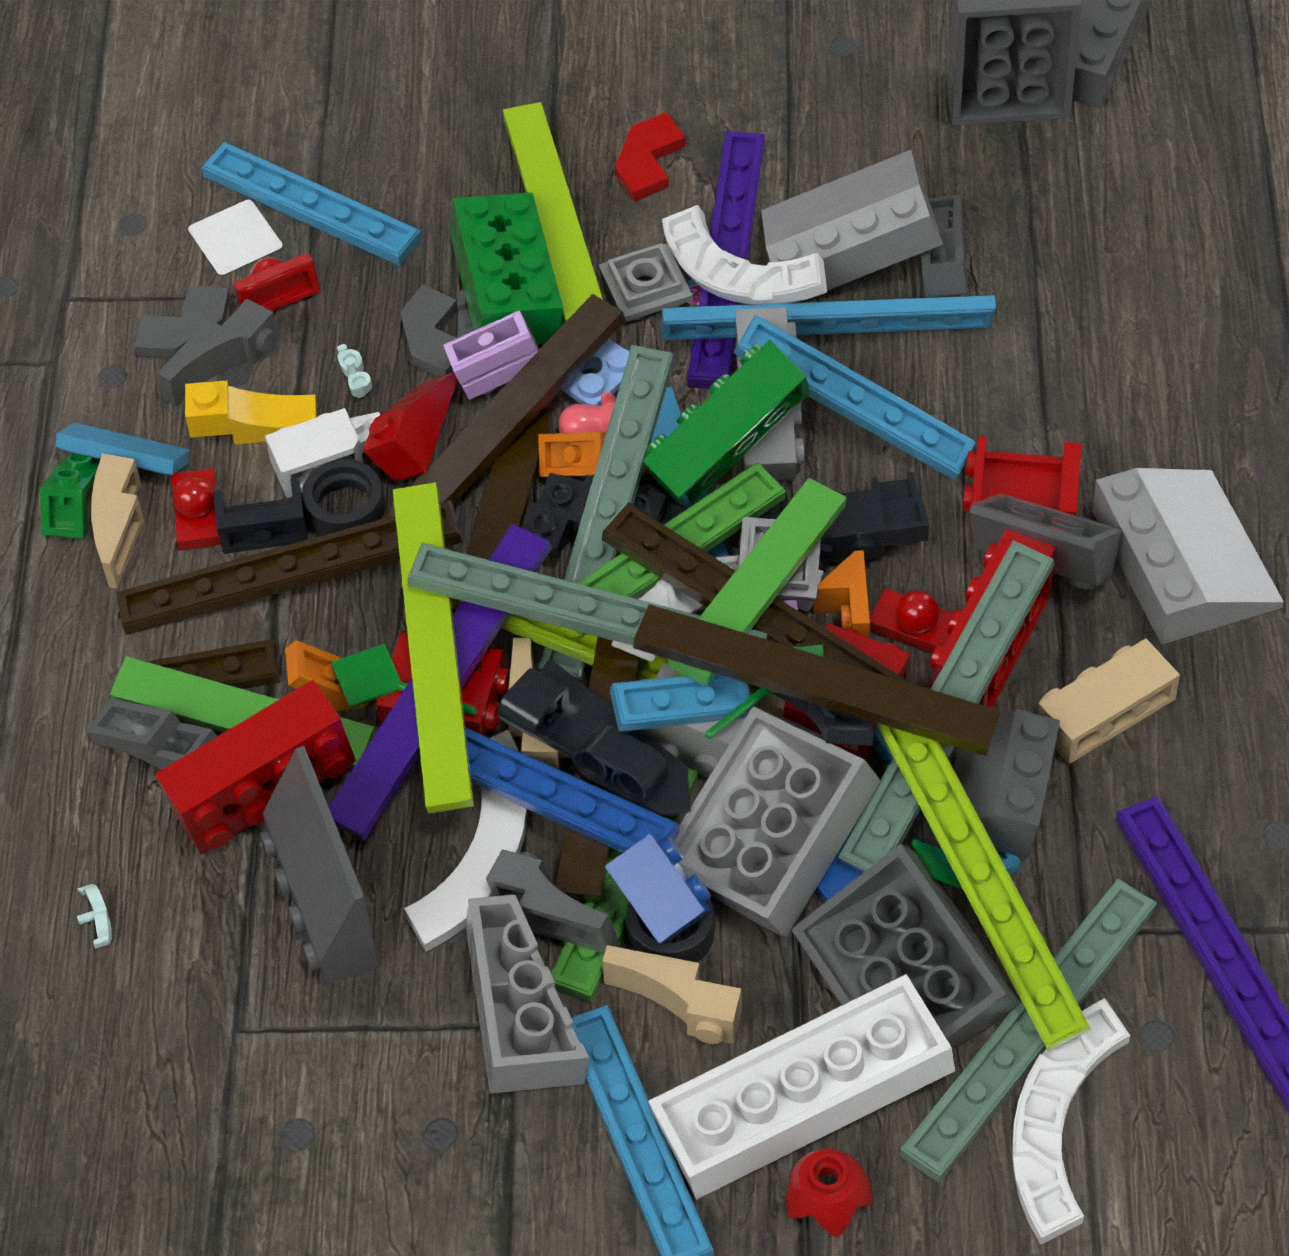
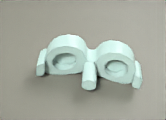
M345 344L337 346L338 362L342 372L348 377L352 396L357 398L365 396L372 389V381L368 373L362 372L364 365L360 353L353 349H347Z
M90 884L77 888L81 896H87L94 910L78 915L79 924L95 920L98 939L94 940L95 949L110 944L112 940L111 922L98 887Z

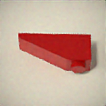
M454 372L420 384L376 417L371 423L363 452L394 482L427 472L458 380Z

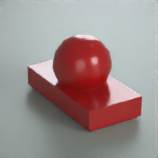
M308 253L285 262L273 257L263 258L255 263L250 271V276L233 282L239 307L246 299H249L271 312L321 292L314 263Z
M214 468L173 474L172 501L175 511L179 551L221 545L217 531L214 490L217 489Z
M885 588L869 618L870 631L933 653L938 643L946 644L950 636L948 634V627L954 613L939 608L934 596L925 591L914 590L903 595Z

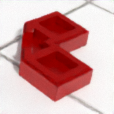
M667 112L631 126L616 162L615 176L633 201L669 187V177L656 161V158L685 147V136Z

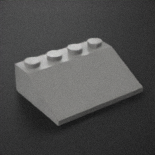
M912 150L761 210L766 249L770 262L789 261L818 253L824 261L827 291L943 245Z
M1134 468L1096 480L1092 512L1099 523L1123 530L1116 558L1161 645L1283 608V599L1212 470Z
M753 706L693 802L691 812L685 815L679 825L680 832L674 840V843L684 857L679 864L689 878L694 874L697 875L712 897L746 918L786 938L881 780L864 759L831 743H826L824 740Z

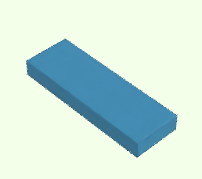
M74 422L56 433L55 447L60 450L101 459L102 453L135 459L137 468L170 476L189 464L190 449Z
M719 674L714 677L707 687L688 676L613 683L610 688L619 732L720 721L750 697L747 683ZM752 707L737 719L746 718Z

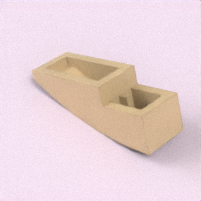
M102 453L92 491L91 521L96 548L108 586L117 589L144 522L137 496L141 487V481L135 459Z

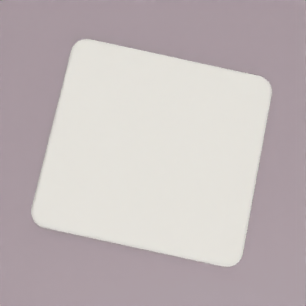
M251 200L240 202L188 227V231L220 275L227 274L282 248V242Z

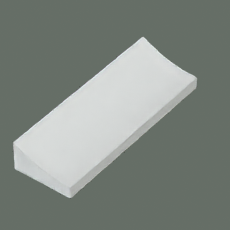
M907 974L649 1100L648 1103L697 1200L955 1072L952 1047Z

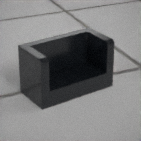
M299 478L290 479L292 498L226 507L223 490L215 489L214 501L217 531L223 554L285 546L308 540Z

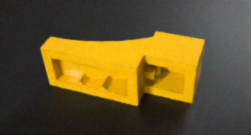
M228 381L185 384V418L190 438L232 434L234 444L266 442L265 435L318 417L315 394L275 395L257 393L228 386Z

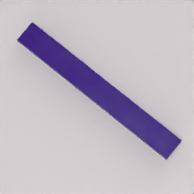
M726 131L710 236L721 250L748 260L765 149V134ZM701 288L699 307L742 305V303L718 297ZM735 338L693 340L688 372L689 388L709 389L722 375L727 373L730 377L732 376L735 355L733 351L736 348Z
M512 524L489 560L537 573L552 547L550 541ZM462 601L454 612L453 623L461 689L510 613ZM413 679L410 680L329 805L335 825L362 840L366 839L419 756L420 747Z
M1156 796L1117 811L1116 822L1289 1113V1013L1159 797Z

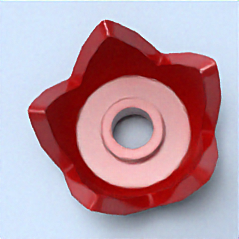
M821 1148L809 1152L800 1158L789 1172L790 1180L786 1194L788 1217L802 1218L813 1216L823 1229L836 1238L847 1228L857 1207L868 1206L873 1203L870 1181L865 1171L854 1157L844 1151L833 1148ZM824 1175H832L837 1181L834 1184L826 1185L822 1184L819 1179Z

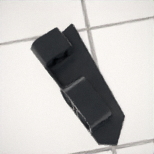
M547 660L541 672L529 668L504 695L498 709L499 720L572 758L577 769L591 781L664 818L691 812L688 766L640 729L619 732L614 708L599 698L554 660Z

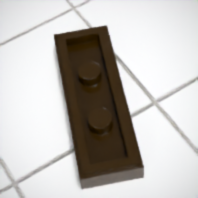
M273 639L147 661L240 689L280 683Z

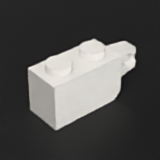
M345 408L265 435L271 464L286 497H292L290 479L299 478L303 492V484L310 473L324 463L337 459H354L363 463L362 453H364L363 449L369 435V427L380 413L376 412L349 418Z

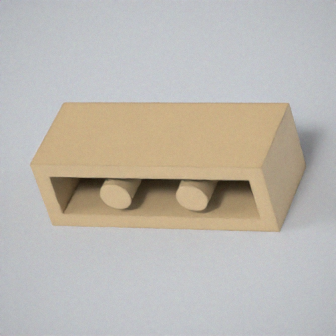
M1145 638L1132 647L1130 645L1122 647L1109 661L1099 667L1087 668L1074 682L1064 688L1050 690L1040 700L1037 714L1060 720L1055 749L1068 764H1071L1176 700L1180 674Z

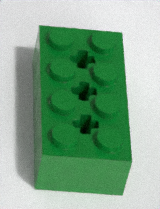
M533 193L453 198L450 235L473 331L520 310L536 344H545L561 327L563 304Z
M768 340L762 347L759 343L752 346L740 359L742 366L731 377L726 373L717 379L708 390L711 396L699 407L696 404L689 406L677 419L676 422L679 426L668 437L661 434L646 448L645 453L648 456L643 462L649 474L680 506L690 508L810 394L806 375L771 340Z

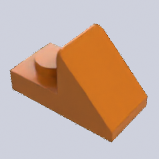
M606 432L538 434L540 477H548L549 473L561 476L594 475Z
M854 551L817 585L816 601H813V612L816 614L841 613V628H851L862 636L869 638L870 619L864 551Z
M295 640L285 648L289 686L298 689L314 679L335 711L364 708L369 704L367 702L353 708L349 707L331 665V662L341 659V657Z

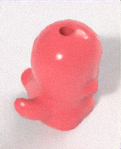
M605 392L601 395V406L591 404L568 406L559 417L560 433L607 432L616 397L610 392Z

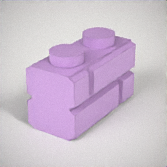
M520 310L444 344L452 369L469 400L481 394H488L495 390L496 387L509 382L539 351Z

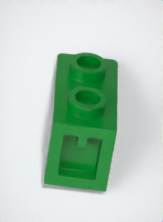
M82 454L69 455L61 460L40 486L42 535L84 538L88 533L87 492L94 484L100 460L91 459L90 456Z

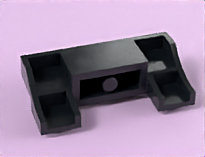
M907 473V479L878 482V477H871V490L840 493L847 497L846 506L821 538L819 566L844 561L854 551H864V561L874 557L885 556V546L928 541L929 522L925 504L919 496L914 473ZM787 490L783 501L758 518L777 519L789 504Z
M549 473L538 503L531 502L521 528L550 541L551 551L554 556L560 557L572 530L575 537L577 536L593 476L586 475L584 481ZM641 486V488H638L633 506L663 525L688 509V507L669 503L667 495L651 486Z

